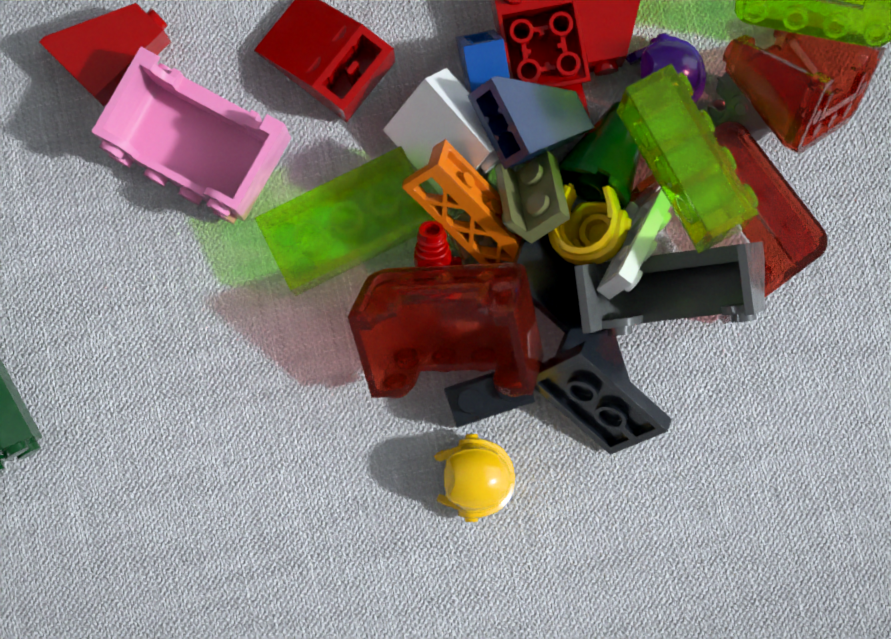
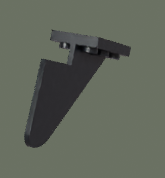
M548 233L532 244L522 237L506 281L564 332L555 356L530 368L525 381L610 455L668 432L672 419L630 382L616 336H608L607 329L583 334L574 266L578 265L567 262L556 253L550 243Z

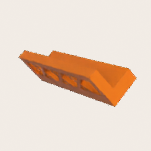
M444 139L433 147L428 164L404 179L402 188L437 222L441 223L444 229L510 292L515 288L506 281L509 273L501 266V260L514 261L522 237L517 233H511L503 224L501 218L503 210L498 192ZM432 177L443 188V195L427 193L420 184ZM448 207L465 210L471 216L470 222L454 220L448 214ZM475 234L491 236L497 242V248L481 246L475 240Z

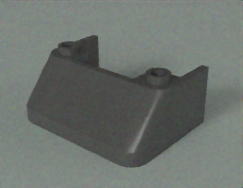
M763 241L652 255L642 263L639 270L643 274L637 285L629 292L621 291L610 300L598 292L597 288L611 261L574 266L583 334L607 329L608 336L626 335L633 333V325L719 314L730 315L731 323L757 320L756 314L765 310V256Z

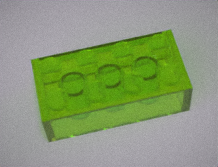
M671 63L626 87L617 113L699 254L742 231L759 214L756 209L758 200L752 188L746 183L742 185L734 171L737 168L736 162L731 152L725 146L720 147L713 135L715 127L710 116L704 109L699 111L691 97L693 96V89L688 78L682 72L678 74Z
M402 146L255 217L290 291L295 296L417 237L422 223L436 221L402 188L404 179L415 173Z

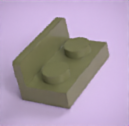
M548 151L544 152L516 172L511 168L504 170L501 162L495 166L497 177L496 190L500 196L503 210L501 218L503 224L511 233H517L532 244L570 219L558 161Z

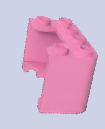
M140 46L91 131L101 141L99 148L109 153L110 158L128 168L131 167L133 162L145 168L146 170L143 175L165 187L167 181L180 187L181 189L178 194L196 205H200L202 200L206 201V206L214 210L213 213L231 224H234L237 219L245 221L291 140L286 125L268 114L262 122L259 113L252 109L249 112L185 78L181 71L175 68L170 69L161 63L158 65L160 57Z

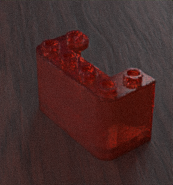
M490 263L387 268L374 272L365 280L347 318L371 398L389 397L396 399L407 395L415 386L421 371L449 372L461 370H477L481 372L495 370L494 385L498 392L511 397L533 394L544 351L527 270L523 265L518 263Z

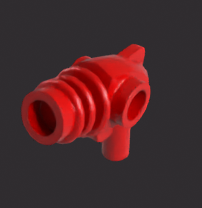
M437 221L422 223L416 237L417 243L413 258L415 265L413 282L425 284L431 288L441 286L446 280L478 284L480 269L462 266L461 258L451 255L449 244L446 240L447 234L443 225Z

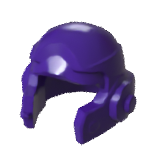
M661 33L656 38L651 39L648 46L634 51L626 57L630 65L641 61L642 86L647 93L651 94L647 95L639 91L632 92L629 100L639 104L644 109L650 110L652 114L659 116L661 119L671 118V115L686 111L696 104L703 94L706 83L705 65L699 52L687 41Z

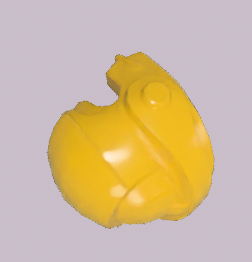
M570 183L564 185L563 188L570 219L548 233L553 249L564 260L575 265L600 264L614 257L620 251L627 238L628 231L632 227V220L629 218L626 210L621 209L615 190L610 186H604L602 189L606 202H582L571 212L572 205L577 197L574 185Z
M466 434L465 438L458 441V446L441 450L434 455L436 461L446 460L444 469L446 496L439 494L436 500L447 507L458 510V516L465 518V522H478L479 518L497 513L511 498L515 483L514 467L511 458L498 444L479 438L478 434Z

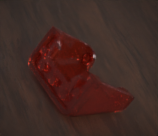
M803 8L794 11L789 17L784 15L779 20L773 33V37L777 38L774 45L762 49L755 45V38L743 35L733 39L723 55V62L726 63V73L783 147L797 154L803 153L851 120L859 108L886 50L885 47Z

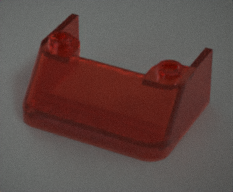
M724 122L715 127L636 185L631 194L630 202L635 203L663 181L675 195L681 198H693L709 188L750 243L763 241L765 297L819 258L827 247L828 239L823 227L749 131L737 122ZM723 315L719 318L723 324L731 321L730 315Z

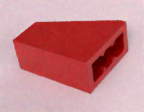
M576 0L589 73L594 72L595 76L610 75L617 72L618 67L623 66L628 54L641 0Z
M137 3L46 35L39 43L105 107L140 46L158 55L171 41L164 31L168 26L166 22L152 8L145 12Z

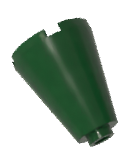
M625 100L623 102H615L593 125L594 128L589 130L558 164L563 186L569 183L574 185L576 195L587 200V202H606L602 187L610 186L617 194L621 209L623 210L624 207H627L631 199L648 118L639 104Z

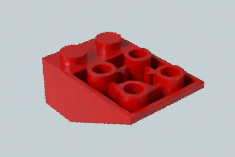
M294 0L254 49V52L345 122H348L395 63L393 47L363 24L321 0Z
M490 0L496 32L504 40L510 79L556 88L591 81L576 0Z

